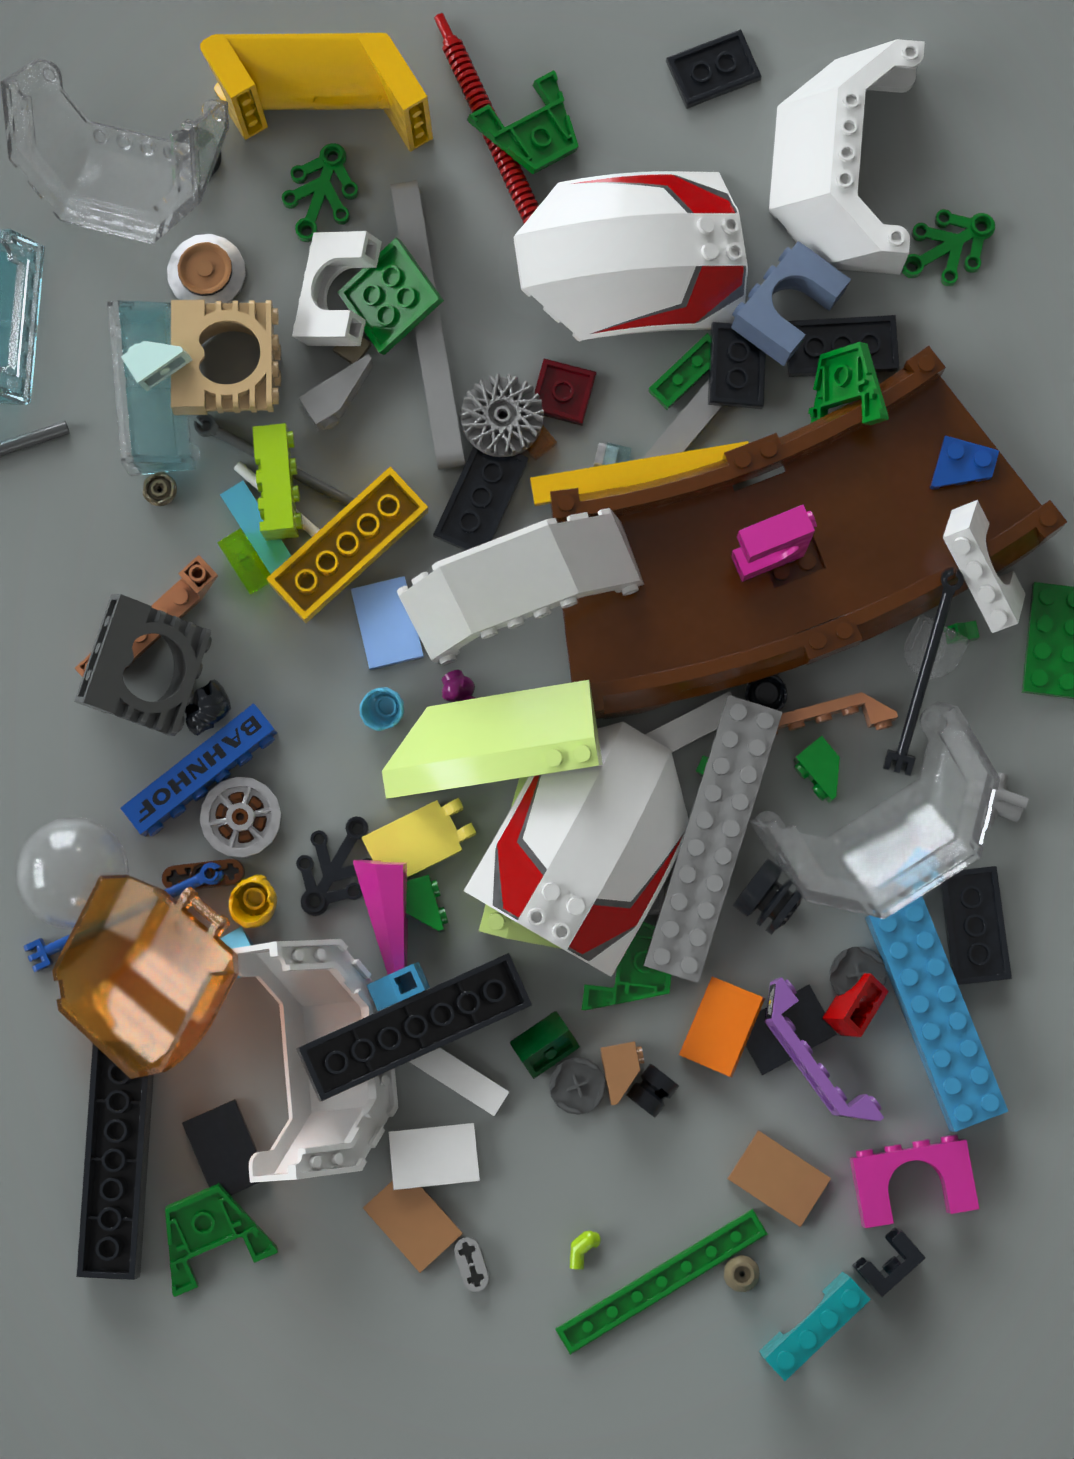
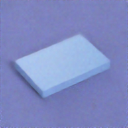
M405 576L351 589L370 670L424 658L419 635L397 593L399 588L407 586Z

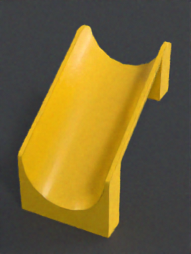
M386 33L214 34L200 43L201 52L218 81L214 86V91L244 140L249 139L268 127L263 110L383 109L410 152L433 139L428 97L392 39Z

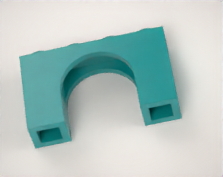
M841 1272L822 1291L825 1294L824 1298L802 1322L786 1334H782L779 1331L759 1351L784 1381L795 1373L871 1300L856 1282L844 1272Z

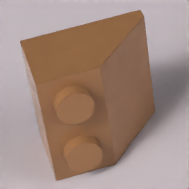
M635 1041L600 1048L610 1105H617L639 1073V1064L644 1063L642 1047H636Z

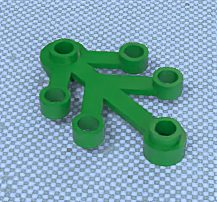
M330 143L325 145L321 149L318 158L302 166L296 165L290 171L293 182L302 184L307 180L308 174L322 169L319 178L295 190H286L282 194L283 205L286 208L292 209L298 205L299 200L314 193L306 217L300 219L295 225L297 237L303 242H311L313 233L318 232L316 221L325 196L333 209V217L336 223L343 225L350 219L349 210L342 205L330 182L333 172H335L342 184L343 196L348 200H353L358 196L357 184L351 181L344 167L347 158L346 152L339 144ZM333 154L338 156L337 160L330 161L328 159L329 156ZM297 171L304 173L301 178H296L294 174ZM348 187L355 189L352 194L345 192ZM288 196L295 197V200L291 203L285 201ZM339 212L346 213L344 218H337ZM304 229H311L312 233L305 236L302 234Z
M946 209L938 211L935 217V224L940 228L954 225L965 229L958 234L931 228L925 223H917L912 230L914 240L924 241L925 239H930L943 243L921 256L909 254L902 273L908 278H916L922 273L926 265L949 253L947 266L942 272L940 280L945 286H953L958 279L957 268L963 244L973 239L971 251L964 261V269L969 273H975L981 266L980 255L983 242L989 239L995 231V222L990 215L978 213L969 218L952 214ZM945 215L948 221H940L939 216ZM982 224L986 230L979 231L976 225ZM916 229H923L925 235H918ZM974 260L977 266H969L968 261ZM910 264L914 265L916 271H909L907 266ZM945 274H952L954 276V280H947L945 278Z

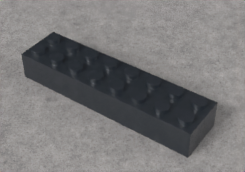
M507 953L300 1046L296 1050L320 1102L532 1006V1003L512 958Z
M93 1042L76 1277L135 1280L140 1277L156 1045Z

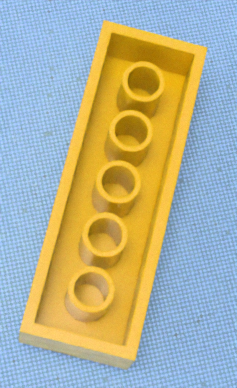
M390 466L266 578L268 584L305 623H308L428 513V506Z

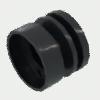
M768 858L732 906L745 916H749L756 909H759L761 914L756 924L761 926L767 917L772 919L765 930L772 935L775 930L786 924L799 907L807 887L801 883L794 892H791L789 888L795 881V878L790 877L783 884L779 883L778 879L783 869Z

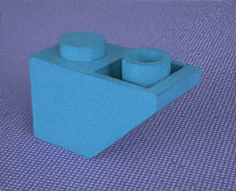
M419 962L366 985L377 1011L430 988Z

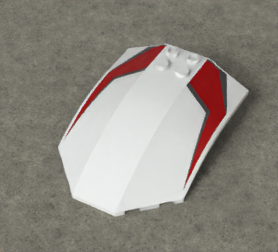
M632 172L559 182L513 237L521 290L528 297L532 295L544 306L543 310L556 322H562L573 332L572 336L579 342L594 338L644 332L711 330L713 322L733 324L735 317L732 314L741 302L745 303L748 265L740 215L719 172Z
M625 722L597 728L603 765L529 776L507 817L464 889L466 893L609 976L613 975L670 873L678 856L689 821L671 750Z

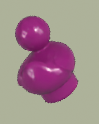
M461 670L450 671L442 677L444 684L442 698L444 700L457 702L475 699L472 696L475 684L469 677L464 676Z

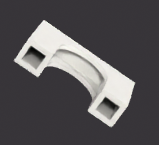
M367 231L313 233L292 337L307 346H361L366 320L351 310H329L327 294L333 280L343 271L350 268H377L382 241Z
M978 500L951 511L943 539L991 632L994 633L1019 623L1025 592L1014 571L999 577L995 572L986 546V534L990 523Z

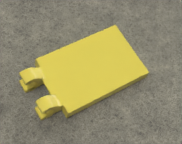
M457 798L442 807L438 800L361 838L372 860L407 863V878L461 852L462 848L459 843L475 836L476 831L472 823L458 830L456 829L450 816L463 811L464 808L460 799Z

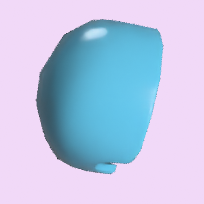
M387 687L376 688L368 692L360 703L361 719L366 726L376 731L394 727L399 723L404 714L402 698L398 692Z

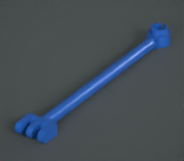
M208 862L203 865L200 873L48 945H45L43 938L24 945L25 952L37 949L36 953L28 956L30 962L39 958L42 961L32 967L33 971L38 972L53 965L51 955L204 884H219L223 880L224 871L215 872V876L211 879L206 876V872L210 868L218 870L222 867L217 863Z

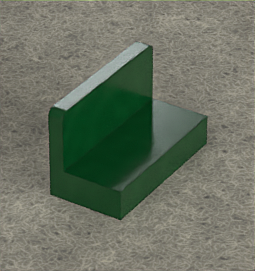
M557 1011L552 1012L510 1041V1045L533 1079L580 1048V1045Z

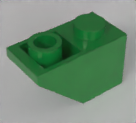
M820 736L794 758L793 761L796 763L794 769L803 779L808 777L814 785L812 787L813 792L821 801L826 799L830 803L837 796L840 757L823 736Z
M426 875L407 881L406 914L438 932L445 931L444 924L448 923L445 908L438 907L436 897L441 896L437 880L431 881L430 876Z

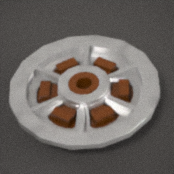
M234 777L221 781L209 791L201 805L200 824L204 837L214 849L230 857L245 858L262 852L273 842L280 829L281 810L276 796L265 784L253 778Z

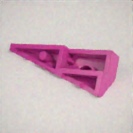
M353 860L387 975L407 967V863Z

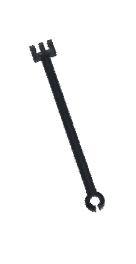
M949 567L941 573L940 579L943 585V592L897 751L887 750L883 765L885 770H889L891 761L894 760L896 761L894 772L900 773L902 764L906 763L905 775L911 776L916 758L908 754L952 598L955 591L960 589L964 582V577L958 568L955 573L958 581L954 585H950L947 582L948 577L954 573L953 567Z

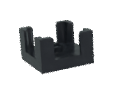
M895 1227L885 1235V1239L898 1252L899 1255L897 1257L893 1256L882 1266L883 1269L880 1272L872 1262L867 1261L864 1257L859 1258L852 1265L873 1291L881 1297L887 1294L926 1258L906 1234Z

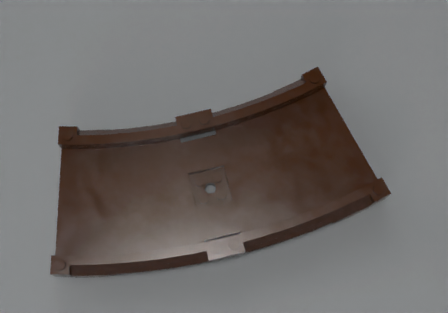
M927 346L908 359L902 370L879 384L889 420L873 425L862 424V399L850 402L832 413L780 438L777 433L768 435L724 452L721 461L687 472L627 487L622 486L579 494L578 488L550 491L552 518H556L557 523L566 522V517L569 515L587 512L589 517L599 516V510L610 508L622 522L644 582L643 585L638 586L639 590L630 595L623 596L622 592L616 593L615 591L589 595L577 599V604L562 609L571 683L590 680L595 718H603L604 720L641 714L669 705L671 702L718 692L773 676L805 664L809 665L855 647L861 642L912 620L939 605L943 592V585L940 579L941 573L945 569L953 567L954 573L948 577L947 582L950 585H954L958 581L957 576H955L958 566L943 539L953 509L978 500L990 523L986 534V546L997 575L1025 558L1040 545L1055 536L1067 523V520L1051 500L1043 505L1040 504L1000 451L993 476L990 480L971 481L957 486L954 484L935 490L930 489L945 435L992 449H998L941 378L946 367L930 346ZM782 466L785 470L781 474L734 491L732 487L735 484L758 477ZM800 505H804L806 512L811 511L817 527L814 528L815 532L804 557L742 582L731 558L733 550L741 547L737 539L738 531ZM965 580L961 588L955 591L953 597L969 589Z

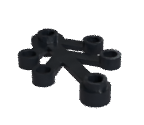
M355 816L347 821L345 827L347 836L332 862L327 849L328 836L320 830L312 833L310 840L316 848L323 875L318 886L312 873L314 867L313 859L308 855H301L297 859L296 866L302 873L306 889L301 897V907L307 914L319 916L327 910L330 903L345 899L357 900L362 896L361 887L357 883H350L345 889L328 892L333 882L357 876L354 865L343 868L342 866L357 840L362 839L361 837L368 834V823L362 817ZM355 824L363 826L361 833H353L352 829ZM322 834L324 836L322 844L314 842L316 835ZM309 859L310 866L307 869L301 868V860ZM350 887H358L359 893L357 896L352 897L349 895ZM313 897H319L320 905L318 907L310 905V900Z

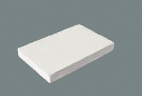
M474 1123L388 1132L393 1190L480 1181Z

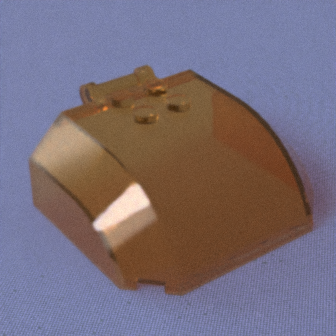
M101 875L52 970L53 979L59 982L61 999H57L58 1011L130 1079L167 1072L181 1062L203 1039L239 974L238 954L219 939L221 934L230 926V920L224 915L217 914L198 897V892L192 887L186 888L181 893L178 901H176L165 890L132 876ZM190 905L211 923L209 929L188 911Z

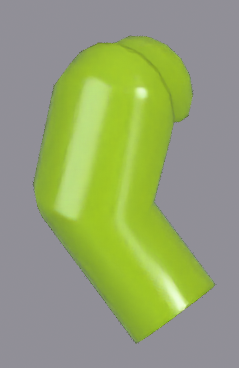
M584 1231L572 1241L570 1269H584V1254L592 1247L597 1248L601 1243V1237L597 1232Z

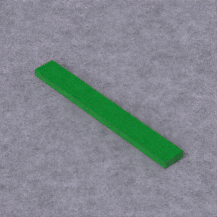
M750 1209L556 1327L555 1330L571 1355L768 1234L754 1210Z

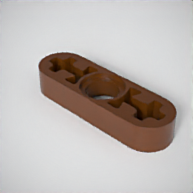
M235 859L174 865L165 869L162 874V882L166 888L174 886V883L168 881L169 877L173 876L174 871H177V874L180 876L188 875L187 869H191V878L196 875L197 871L204 864L213 862L222 867L218 869L219 871L229 870V865L233 864L235 869H239V873L234 874V879L230 880L228 875H224L223 880L217 885L204 884L192 890L231 886L238 884L244 879L245 869ZM210 868L211 878H213L216 870Z

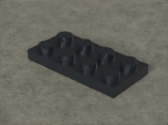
M896 315L788 321L806 334L799 349L788 361L789 377L816 376L821 354L857 342L868 344L876 372L898 371L900 368Z
M473 447L433 533V537L464 551L492 541L529 462V458L521 454L509 457H496L485 454Z
M997 866L940 872L939 880L951 969L957 984L964 985L1012 979Z

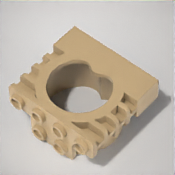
M171 300V345L182 347L193 359L171 375V409L174 415H208V411H218V413L251 411L252 413H257L260 410H268V412H274V404H279V388L276 387H281V370H279V362L276 361L281 360V344H279L278 334H274V325H279L278 308H273L272 300H266V303H256L255 300H249V303H239V301H232V303H222V301L205 303V300ZM230 331L243 332L257 338L260 345V359L256 369L246 379L234 384H219L210 381L200 372V364L205 358V351L201 345L209 338Z

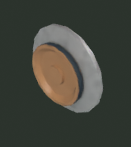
M213 234L195 235L182 242L172 253L167 267L168 283L179 300H205V303H216V301L230 303L241 291L246 277L245 262L238 248L226 238Z

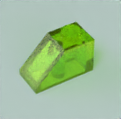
M241 528L217 542L250 595L268 584L266 578L270 576V573Z

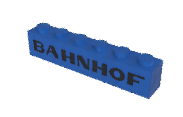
M253 703L120 809L141 835L146 837L149 834L152 837L164 828L162 823L170 817L175 819L186 811L185 805L194 799L196 802L203 798L209 792L207 790L209 786L215 782L219 784L221 781L226 780L231 775L229 771L237 764L241 767L253 758L251 753L259 747L264 749L275 740L273 736L277 734V731Z

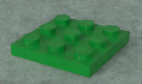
M398 238L393 239L379 253L377 268H362L337 292L349 310L366 320L364 332L378 352L383 355L387 354L444 301L403 242Z

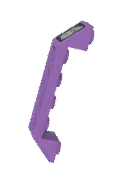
M782 977L771 981L765 1023L831 1114L865 1121H881L884 1118L880 1112L882 1108L873 1096H868L867 1094L858 1095L846 1104V1095L839 1087L832 1085L828 1079L830 1074L821 1063L817 1064L813 1059L811 1047L806 1041H800L794 1032L796 1028L788 1017L781 1015L799 1001L795 996L797 993L796 989L788 980L784 981Z

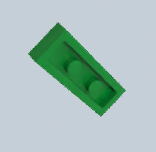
M708 333L648 388V392L666 410L673 406L709 371L711 336Z

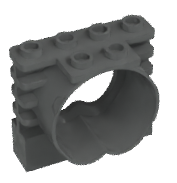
M111 594L74 702L103 713L115 715L165 735L175 736L183 728L185 721L183 715L186 706L193 699L194 691L192 688L195 679H198L203 669L201 662L204 653L211 646V630L169 615L164 611L151 608L152 606L125 595ZM151 633L159 634L163 637L172 652L174 660L172 682L166 693L155 702L145 701L133 695L123 680V671L134 659L132 650L134 641L140 636Z

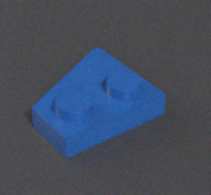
M945 435L930 489L935 490L954 484L957 486L971 481L990 480L993 476L999 450Z

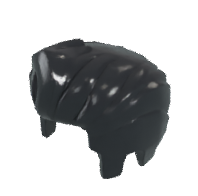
M215 679L210 680L207 685L197 689L194 693V703L186 706V725L194 735L198 736L204 731L214 728V724L223 719L231 710L229 697L218 681Z

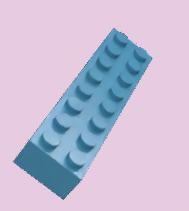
M923 896L865 917L949 1131L957 1132L1009 1112Z

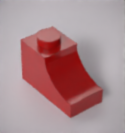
M864 973L850 990L840 996H835L822 1019L840 1036L862 1037L889 991L872 974Z

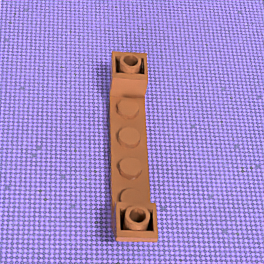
M200 555L178 573L181 579L152 604L151 608L182 618L203 599L218 575ZM151 633L137 638L132 646L134 654L132 663L162 636ZM91 653L74 668L82 677Z
M860 692L782 713L776 735L778 734V729L788 727L789 731L805 727L804 722L815 720L816 724L832 720L831 715L842 712L843 716L856 714L859 712L860 707H862L867 727L875 726L876 730L893 726L892 722L898 718L897 711Z

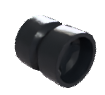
M650 1063L641 1075L642 1082L635 1083L626 1096L655 1118L665 1106L663 1100L665 1098L670 1099L679 1085Z

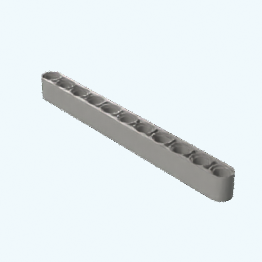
M418 181L390 184L399 239L435 287ZM438 306L414 329L438 470L464 466L465 460Z

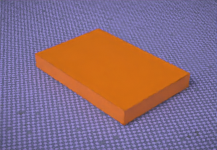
M712 976L679 1055L732 1078L765 998Z

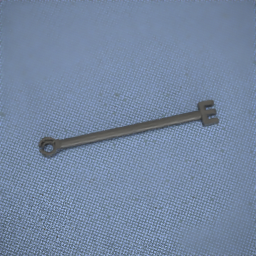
M198 415L196 417L201 424L205 422L211 424L210 429L204 431L201 429V425L194 421L195 430L200 436L217 437L254 457V445L221 428L216 424L212 415ZM298 468V474L293 475L295 480L344 506H347L354 500L353 497Z

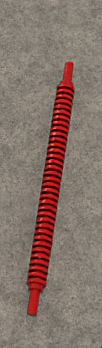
M437 14L434 20L444 39L442 42L444 45L442 48L457 78L458 84H460L461 90H463V95L468 102L471 112L473 113L488 104L495 112L469 54L463 45L462 39H458L457 35H453L444 14ZM483 135L497 164V168L500 170V174L506 183V187L509 189L510 195H512L511 198L517 207V211L525 224L538 208V202L535 200L528 181H526L527 178L517 161Z

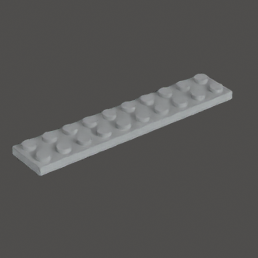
M731 695L727 696L643 966L699 983L782 716L781 711Z

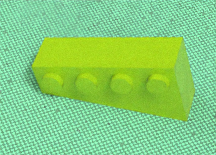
M286 423L253 426L255 463L258 465L256 483L258 492H261V497L258 499V510L260 511L261 520H263V522H259L260 532L266 541L299 537L298 529H303L301 512L296 513V502H300L299 486H294L293 475L298 474L296 458H291L290 448L295 447L293 431H288Z

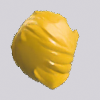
M260 874L243 879L230 894L229 913L232 919L244 928L262 926L269 922L274 915L277 905V894L267 880V877Z

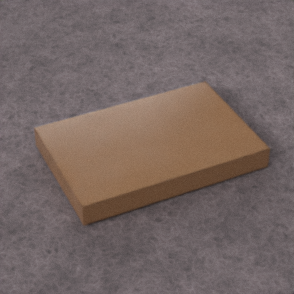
M759 1130L727 1178L799 1227L802 1226L831 1180L830 1177Z
M392 1180L363 1207L419 1273L463 1234L423 1187L393 1190Z

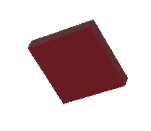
M544 358L535 388V394L538 393L539 399L542 400L543 416L583 426L597 372Z

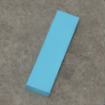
M242 480L220 494L267 570L272 574L292 555L281 539L268 541L264 539L259 526V522H263V520H261L260 511L258 510V502Z

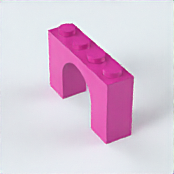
M800 505L738 531L737 539L741 547L733 550L731 558L742 582L804 557L815 532L814 528L817 527L811 511L806 512L804 505Z
M958 1134L940 1137V1143L930 1144V1140L925 1139L912 1142L913 1147L902 1149L901 1144L884 1146L885 1152L875 1154L873 1149L856 1151L857 1157H851L850 1164L862 1227L871 1228L894 1224L888 1193L889 1180L893 1172L900 1165L914 1160L929 1164L937 1172L942 1185L947 1213L954 1214L978 1210L979 1203L967 1140L958 1139Z

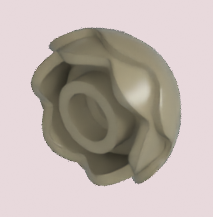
M157 472L144 480L142 493L144 498L152 505L165 506L175 498L177 484L165 472Z
M739 1255L726 1263L724 1280L734 1291L747 1292L757 1285L760 1270L757 1263L750 1257ZM741 1271L745 1273L743 1277L739 1275Z

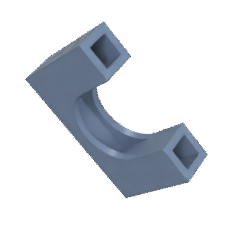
M799 241L792 249L787 247L778 259L780 261L777 267L772 265L763 277L765 280L763 284L759 285L757 283L748 294L750 299L747 303L741 302L732 314L735 319L731 328L782 366H785L799 349L806 334L778 314L772 302V295L785 289L798 290L830 311L845 293L851 281L849 277Z

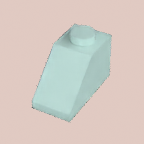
M143 341L131 346L127 353L121 356L136 382L146 391H149L193 360L180 346Z

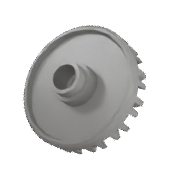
M497 374L496 378L490 375L488 380L483 382V379H480L479 384L475 383L471 391L468 390L467 397H464L463 406L461 407L463 431L470 443L485 454L496 457H509L522 453L534 444L542 430L544 418L542 400L539 399L538 393L535 394L532 385L527 386V381H524V383L518 381L517 376L512 379L509 374L507 378L500 377V374ZM498 416H506V418L500 419Z

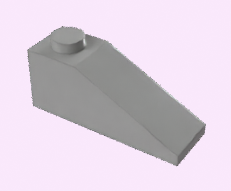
M369 354L299 397L301 405L318 431L333 428L338 424V419L344 415L374 366Z

